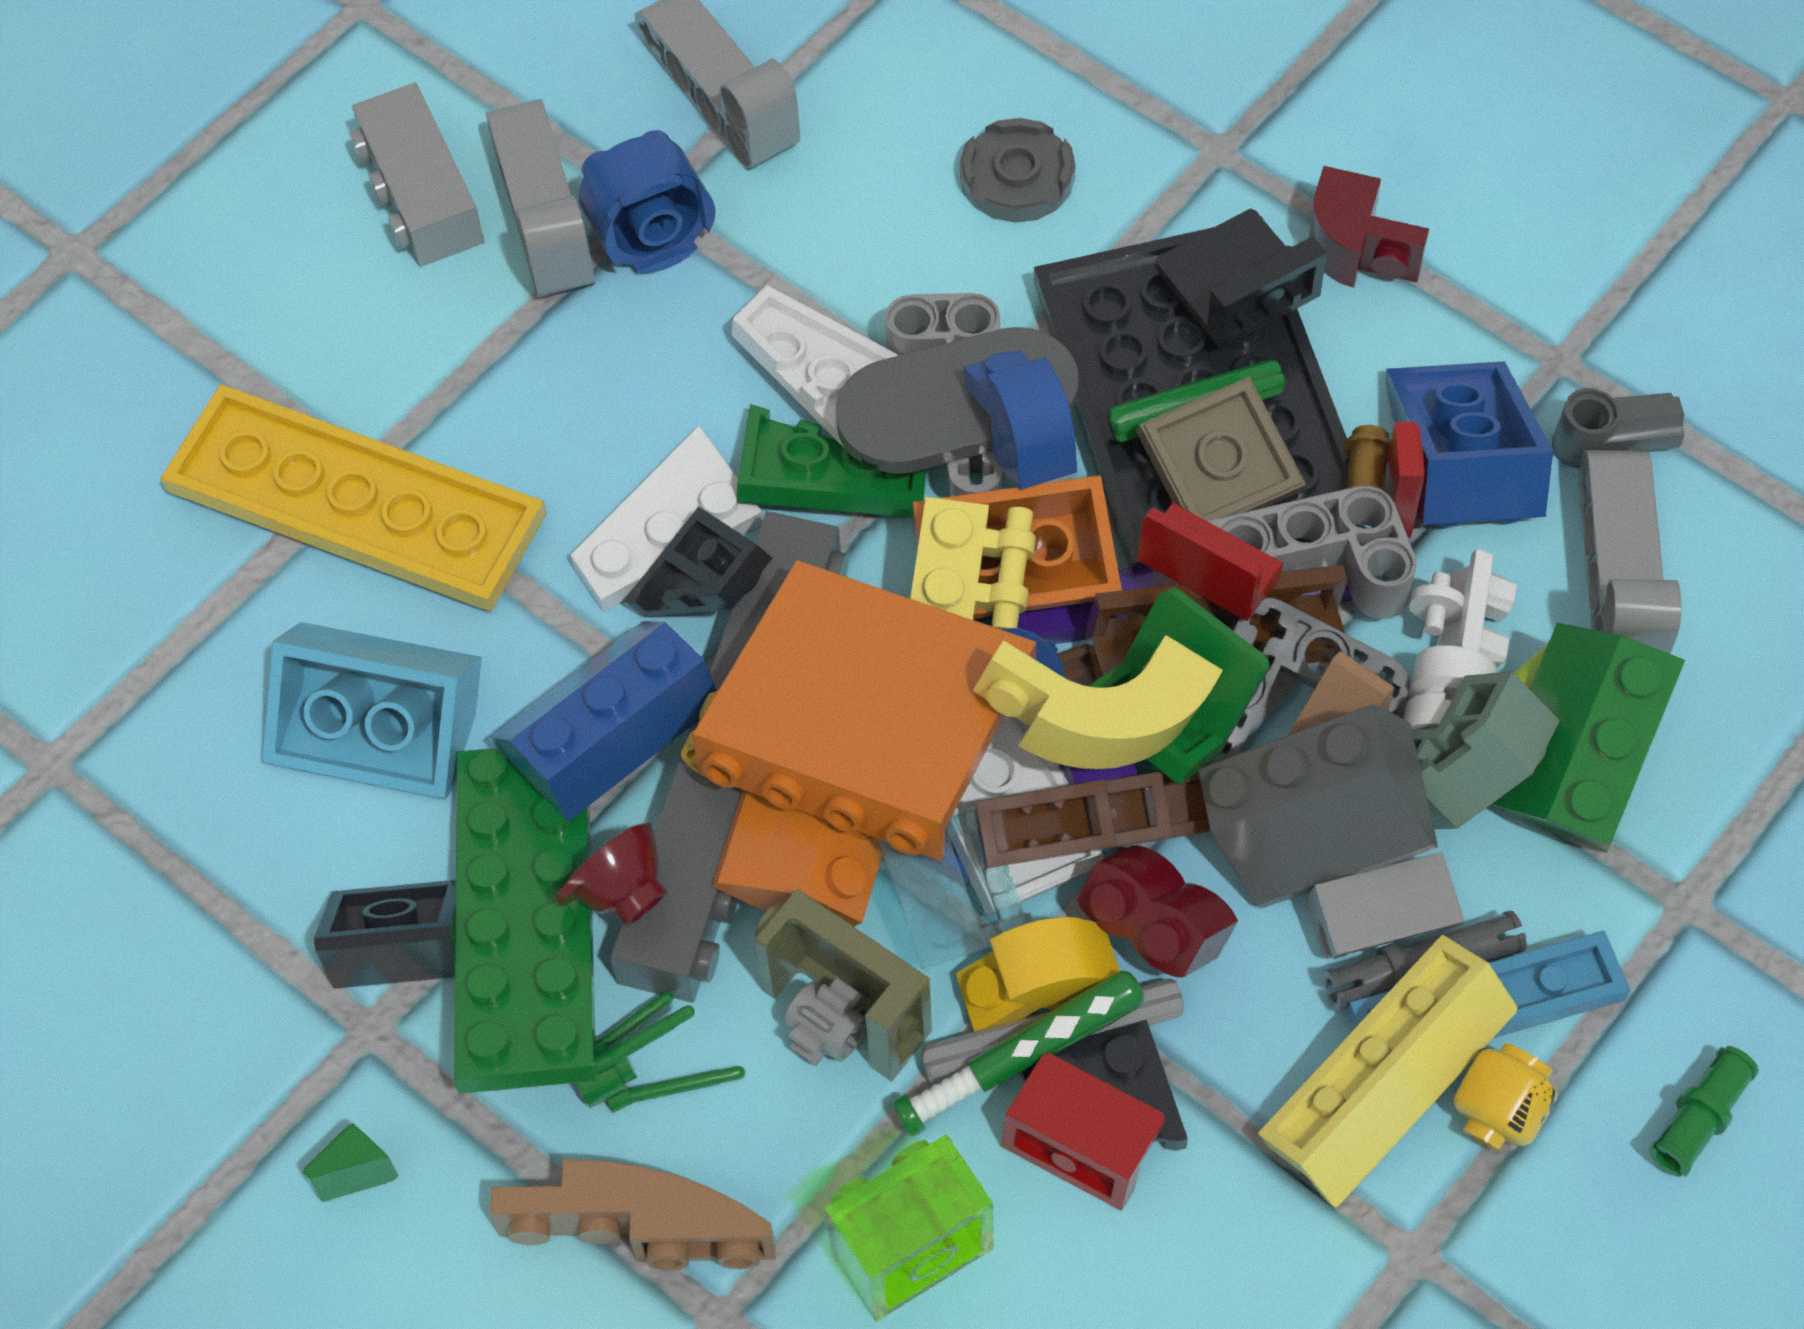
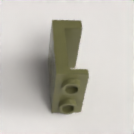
M799 889L793 892L783 906L776 903L762 916L755 930V944L763 991L774 999L777 998L798 973H803L822 986L824 984L827 987H830L836 977L840 978L863 995L860 1003L864 1005V1009L861 1014L866 1019L870 1067L892 1082L932 1032L930 978Z

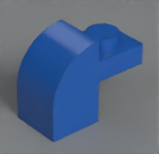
M1021 350L999 352L989 356L984 361L964 366L965 388L991 417L994 460L1019 490L1077 472L1075 433L1070 408L1059 378L1045 357L1030 361Z

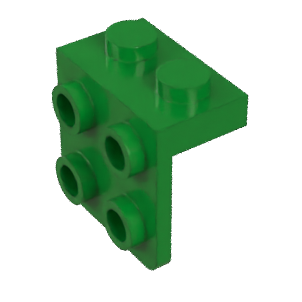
M1170 587L1158 595L1123 662L1089 685V687H1114L1133 680L1141 673L1165 635L1223 670L1214 687L1182 732L1160 752L1147 758L1157 771H1161L1180 786L1197 773L1198 769L1203 768L1220 755L1269 670V662L1263 653L1178 588Z

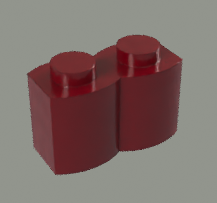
M1132 845L1097 862L1077 898V902L1083 912L1091 921L1096 922L1099 928L1114 936L1130 939L1136 951L1147 963L1167 975L1184 978L1217 959L1238 923L1233 910L1217 894L1200 885L1185 883L1179 871L1168 859L1152 849L1139 845Z

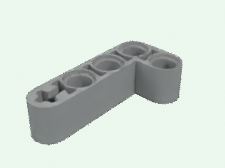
M658 0L635 13L637 29L649 51L744 167L750 169L800 142L796 92L784 68L772 58L755 67L700 0Z
M542 99L485 112L537 297L595 283L580 209L575 195L571 196Z
M975 293L911 294L901 296L889 305L885 314L886 348L898 355L1000 329L998 306L992 299ZM993 451L948 463L949 497L1004 489V471L994 460ZM982 472V484H970V473Z
M1584 450L1580 461L1579 493L1592 630L1622 635L1671 654L1680 629L1681 592L1677 580H1664L1650 453L1649 451Z
M1357 486L1208 521L1283 562L1282 572L1343 565L1348 579L1347 586L1357 608L1369 617L1390 619L1399 615L1407 607L1416 569L1415 554L1393 500L1379 488ZM1364 524L1372 527V529H1363L1356 525ZM1304 538L1311 540L1312 543H1302L1294 539ZM1153 569V587L1179 584ZM1375 576L1389 577L1394 581L1385 582L1378 580Z

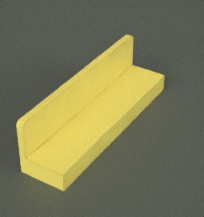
M1442 934L1258 1132V1135L1272 1151L1305 1174L1326 1202L1333 1207H1338L1516 1014L1518 1009L1516 1003L1488 962Z

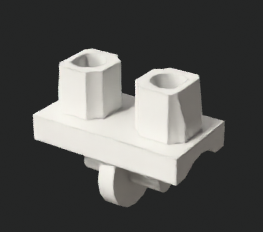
M1476 549L1471 554L1469 566L1464 569L1454 570L1450 574L1443 572L1434 573L1431 584L1421 585L1413 589L1410 594L1409 609L1414 616L1425 621L1424 632L1426 634L1438 636L1436 646L1446 645L1468 648L1485 655L1495 663L1496 667H1499L1507 658L1509 638H1507L1506 634L1484 627V618L1487 617L1500 622L1510 613L1515 603L1517 584L1492 573L1494 555Z

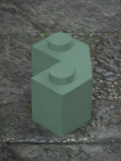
M1513 671L1464 676L1438 728L1412 729L1434 830L1460 828L1532 775L1536 766L1546 754L1547 745L1560 720Z

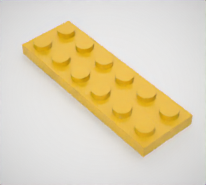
M223 384L219 385L160 478L165 490L169 493L492 612L547 515L543 500Z

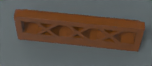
M1343 565L1281 572L1280 579L1265 598L1270 597L1281 600L1345 633L1338 611L1340 600L1348 582ZM1181 584L1095 593L1085 638L1096 680L1123 662L1158 595L1167 588H1178L1229 628L1236 615ZM1321 591V594L1301 596L1307 592ZM1268 612L1258 619H1250L1249 624L1257 629V636L1252 644L1257 650L1264 640L1271 637L1278 638L1279 632L1271 627L1274 616ZM1132 613L1127 617L1109 619L1110 615ZM1315 639L1306 647L1305 660L1306 663L1331 661L1337 652L1328 641Z

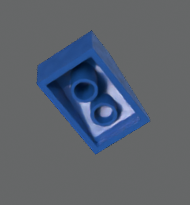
M1505 361L1386 369L1385 380L1394 422H1417V426H1420L1425 476L1417 513L1423 525L1434 524L1440 527H1454L1462 522L1495 520L1501 523H1515L1523 518L1546 517L1553 451Z

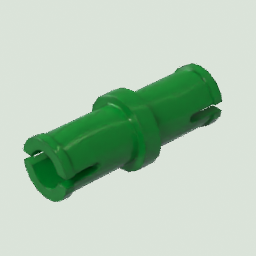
M1723 1046L1720 1047L1716 1052L1714 1060L1695 1087L1689 1086L1679 1095L1676 1101L1678 1111L1657 1141L1653 1142L1648 1150L1651 1159L1662 1170L1676 1177H1681L1682 1174L1687 1176L1692 1169V1165L1712 1136L1725 1132L1732 1120L1730 1110L1759 1072L1757 1064L1747 1053L1733 1046H1726L1725 1049Z

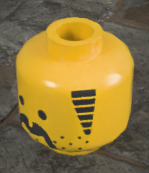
M1504 1043L1500 1051L1486 1049L1479 1052L1453 1098L1454 1106L1458 1112L1468 1119L1462 1131L1474 1140L1497 1152L1500 1151L1505 1141L1516 1146L1531 1144L1537 1137L1558 1098L1557 1089L1552 1081L1549 1080L1553 1070L1538 1058L1508 1043Z

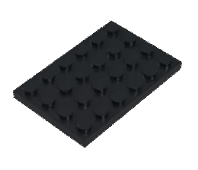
M1211 228L1034 267L1033 281L1051 335L1069 350L1077 365L1079 381L1075 407L1097 473L1101 475L1104 494L1128 566L1132 568V571L1148 567L1137 560L1143 517L1151 508H1156L1165 513L1173 502L1140 438L1137 437L1119 442L1112 436L1107 418L1108 410L1113 406L1269 359L1276 360L1283 372L1285 380L1284 391L1279 395L1263 399L1262 401L1306 486L1301 492L1270 506L1347 488L1350 459L1344 451L1347 437L1298 309L1219 349L1156 271L1155 262L1158 256Z

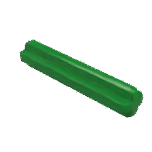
M1269 359L1119 404L1108 410V426L1116 441L1124 442L1137 438L1139 436L1136 430L1139 424L1247 377H1250L1262 400L1273 397L1284 391L1285 380L1283 372L1276 360Z

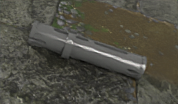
M1511 910L1443 934L1485 961L1524 952L1527 946L1525 933L1497 939L1498 934L1522 926L1518 916ZM1441 935L1398 948L1393 943L1379 947L1376 956L1334 969L1324 970L1323 982L1325 989L1349 982L1353 983L1351 988L1327 995L1331 1005L1336 1011L1340 1012L1345 1010L1352 1001L1390 991Z

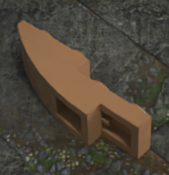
M563 1159L561 1186L491 1187L490 1216L499 1236H508V1240L513 1243L539 1245L548 1242L550 1236L578 1235V1239L586 1243L608 1244L618 1241L620 1235H630L629 1239L636 1261H647L649 1267L660 1270H678L687 1267L689 1261L717 1260V1264L725 1268L748 1269L757 1266L759 1260L776 1259V1244L770 1222L742 1203L710 1187L678 1175L638 1165L602 1160Z

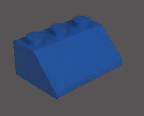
M642 621L490 738L507 759L558 813L569 822L699 721V712L709 693L716 692V688L705 660L666 622Z

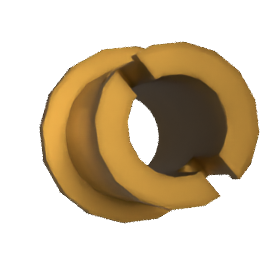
M1362 425L1356 427L1352 431V435L1346 439L1344 451L1350 457L1346 489L1357 486H1372L1384 491L1387 457L1391 442L1389 433L1384 428L1375 425Z

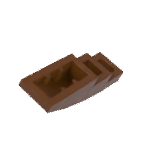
M1160 771L973 802L985 869L1211 832L1199 771L1180 786Z

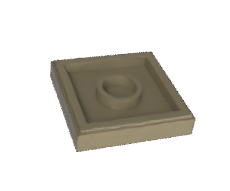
M1250 377L1139 424L1136 430L1172 502L1206 521L1268 507L1301 492L1306 486Z

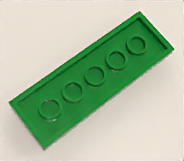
M498 748L457 751L454 1081L458 1094L597 1081L592 908L581 903L578 899L563 907L555 900L556 894L565 885L573 872L591 856L590 805L567 822Z

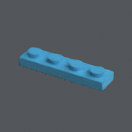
M1605 930L1489 963L1518 1007L1516 1014L1494 1038L1625 1001L1630 992L1629 985ZM1388 992L1349 1003L1347 1014L1353 1030Z

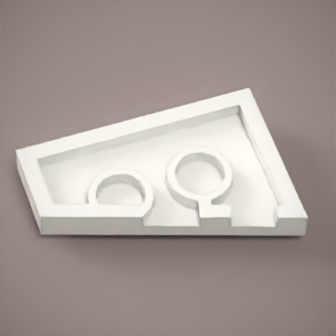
M768 285L732 319V336L841 445L842 443L837 431L836 403L843 385L861 368L873 362L899 356Z
M700 426L570 555L573 568L603 612L622 603L698 506L743 536L762 525V511L757 504L737 502L738 478Z

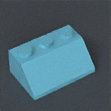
M300 622L272 641L262 763L446 799L450 794L457 773V751H464L475 720L482 657Z

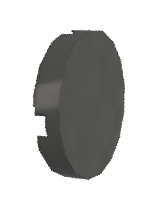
M1014 118L998 120L985 126V132L978 135L975 140L974 135L964 146L960 159V178L963 193L976 209L993 219L1017 223L1038 220L1056 211L1071 194L1075 180L1076 165L1072 147L1065 138L1063 142L1058 136L1054 135L1052 127L1040 121Z

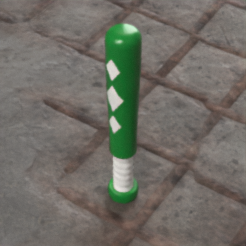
M1124 970L1118 971L1000 1043L968 1060L969 1065L960 1072L954 1073L950 1078H945L941 1083L933 1085L931 1089H926L920 1095L910 1099L907 1094L901 1095L893 1100L892 1105L911 1137L916 1136L925 1130L923 1123L928 1118H933L937 1113L945 1111L947 1107L954 1106L956 1102L964 1100L968 1095L971 1096L977 1090L982 1089L984 1092L989 1091L1037 1064L1043 1054L1050 1053L1054 1055L1135 1011L1144 1002L1143 990L1132 973Z

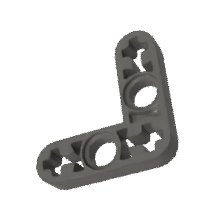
M1270 597L1265 598L1250 619H1258L1267 612L1274 616L1271 627L1279 632L1278 638L1271 637L1264 640L1258 649L1268 659L1269 670L1225 744L1223 753H1220L1219 756L1207 765L1240 753L1279 671L1313 689L1316 688L1323 675L1316 674L1309 669L1305 660L1306 647L1315 639L1328 641L1333 645L1337 653L1342 651L1352 659L1354 655L1360 658L1358 663L1374 674H1379L1381 671L1387 674L1384 680L1394 686L1389 712L1400 708L1408 698L1410 689L1409 675L1404 666L1394 658L1281 600ZM1236 615L1230 629L1252 645L1257 636V629L1249 624L1250 619L1246 621Z

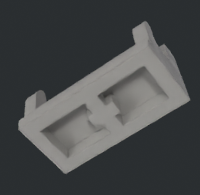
M1442 852L1316 884L1305 898L1307 910L1310 912L1326 959L1344 957L1350 953L1444 928L1450 929L1461 926L1465 922Z

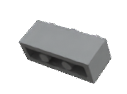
M417 82L351 105L358 128L349 131L353 148L361 165L370 161L375 171L368 173V177L379 205L384 206L390 203L394 214L388 215L387 218L399 248L402 249L410 246L419 267L484 244L485 240L477 207Z

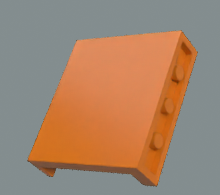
M796 560L693 733L697 773L705 775L711 782L721 787H737L765 797L770 803L781 809H798L827 820L839 830L850 833L858 831L888 842L902 853L908 855L921 854L941 862L945 855V829L1005 715L996 711L985 698L973 692V689L1003 640L1035 660L1036 642Z

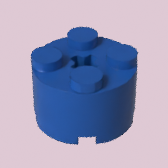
M661 130L649 131L641 137L621 142L607 151H597L591 154L582 165L584 178L579 190L581 209L610 260L621 268V263L633 265L636 272L652 273L670 268L688 258L697 249L694 240L705 227L709 234L714 224L715 205L712 197L682 148L670 140L668 135Z

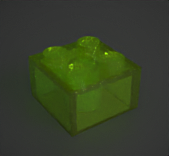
M947 1134L930 1144L927 1140H920L907 1146L892 1160L891 1168L870 1181L867 1177L863 1176L848 1182L832 1196V1204L824 1208L831 1254L875 1323L994 1249L993 1202Z

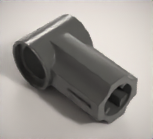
M1595 388L1576 390L1568 396L1552 437V449L1562 462L1572 467L1580 468L1581 456L1584 450L1647 451L1679 448L1684 438V411L1679 396L1674 397L1672 393L1612 398L1608 393Z

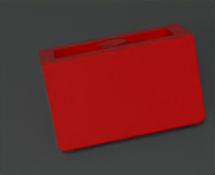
M1172 503L1165 513L1156 508H1151L1143 517L1137 560L1246 621L1250 619L1281 577L1283 562L1175 503Z
M1045 1053L1005 1114L1001 1147L1122 1211L1135 1190L1140 1164L1161 1131L1165 1115L1161 1111L1050 1053Z

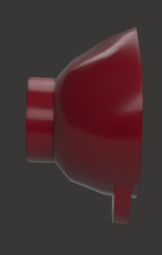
M650 822L628 828L592 854L573 872L565 885L558 891L555 896L556 902L563 907L578 899L581 903L600 914H616L625 927L635 923L662 901L668 892L657 880L659 863L656 841Z

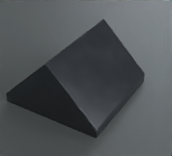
M456 880L332 891L315 933L314 945L316 954L333 989L455 978Z

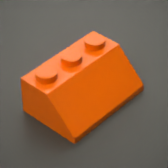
M1101 475L1042 483L1022 490L1014 487L940 498L989 505L986 529L1000 531L1005 529L1008 509L1011 507H1024L1033 511L1031 532L1036 536V544L1033 558L1028 559L1026 562L1023 584L1029 591L1026 611L1093 602L1095 593L1122 590ZM925 500L913 502V532L916 550H918ZM982 556L979 583H998L1001 558ZM975 609L973 619L993 616V612Z
M742 790L711 886L764 912L776 903L783 906L793 892L799 889L852 926H857L863 922L886 842L858 831L850 833L839 830L825 819L798 809H781L770 803L765 797Z

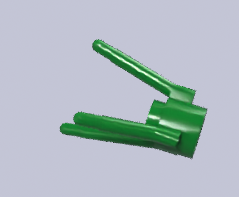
M665 991L607 1034L596 1039L597 1081L579 1082L577 1085L590 1108L607 1101L611 1111L614 1113L635 1102L742 1079L745 1076V1069L741 1066H735L628 1088L626 1083L637 1078L635 1069L628 1056L674 1030L675 1027L691 1019L695 1014L694 1008L686 1005L624 1040L672 1003L674 999L673 994Z

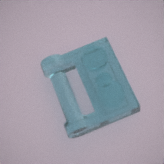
M974 809L951 817L945 829V855L941 862L921 854L908 855L902 853L888 842L879 841L922 970L992 947L990 939L1012 928L1034 922L1031 912L1024 913L1009 866L985 869ZM970 834L999 921L982 928L979 927L950 841Z

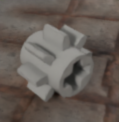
M836 977L830 987L824 984L821 986L815 981L808 983L793 999L785 1014L784 1022L793 1028L788 1036L794 1040L790 1048L815 1066L818 1065L824 1055L829 1058L833 1057L838 1062L845 1060L856 1049L867 1031L866 1019L860 1014L864 1009V1005L860 1003L863 995L838 977Z

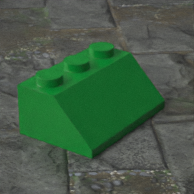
M1556 623L1530 690L1560 721L1547 745L1544 758L1536 766L1533 774L1489 806L1608 853L1685 659L1622 635Z

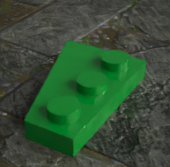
M750 404L737 481V502L766 506L776 505L822 509L826 511L879 514L891 517H913V502L924 500L927 469L903 474H891L876 470L875 464L868 463L864 459H862L861 463L852 457L837 440L822 436L820 425L800 419L796 427L771 420L769 409Z

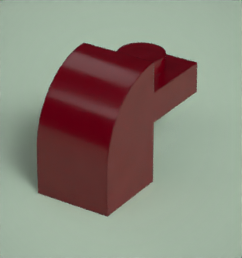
M1323 166L1314 196L1309 238L1313 236L1327 252L1324 273L1333 280L1352 288L1355 286L1359 269L1376 273L1388 279L1399 278L1418 282L1430 228L1375 216L1382 178Z

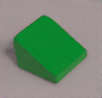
M354 1123L348 1125L303 1168L304 1171L302 1172L315 1196L322 1202L394 1181L398 1177L389 1156Z

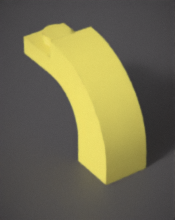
M1165 635L1137 677L1119 686L1095 688L1080 685L1062 677L1003 640L977 682L973 692L985 698L999 713L1015 717L1030 726L1018 745L1022 749L1048 761L1065 766L1083 769H1107L1142 761L1169 745L1182 732L1204 702L1223 670Z

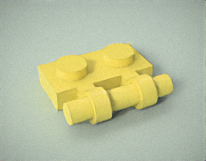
M925 497L910 599L971 620L974 618L975 609L993 612L992 627L997 629L1017 628L1019 614L1026 611L1029 595L1028 589L1023 586L1026 562L1028 559L1033 558L1035 552L1036 536L1031 532L1033 511L1024 507H1011L1008 509L1005 529L1000 531L986 529L989 505ZM982 556L1001 558L998 583H979Z

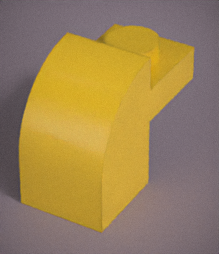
M1056 917L1030 922L990 939L993 951L957 972L956 976L975 1032L1022 1019L1040 1008L1054 1010L1091 986L1120 971L1107 932L1099 928L1096 922L1076 917Z

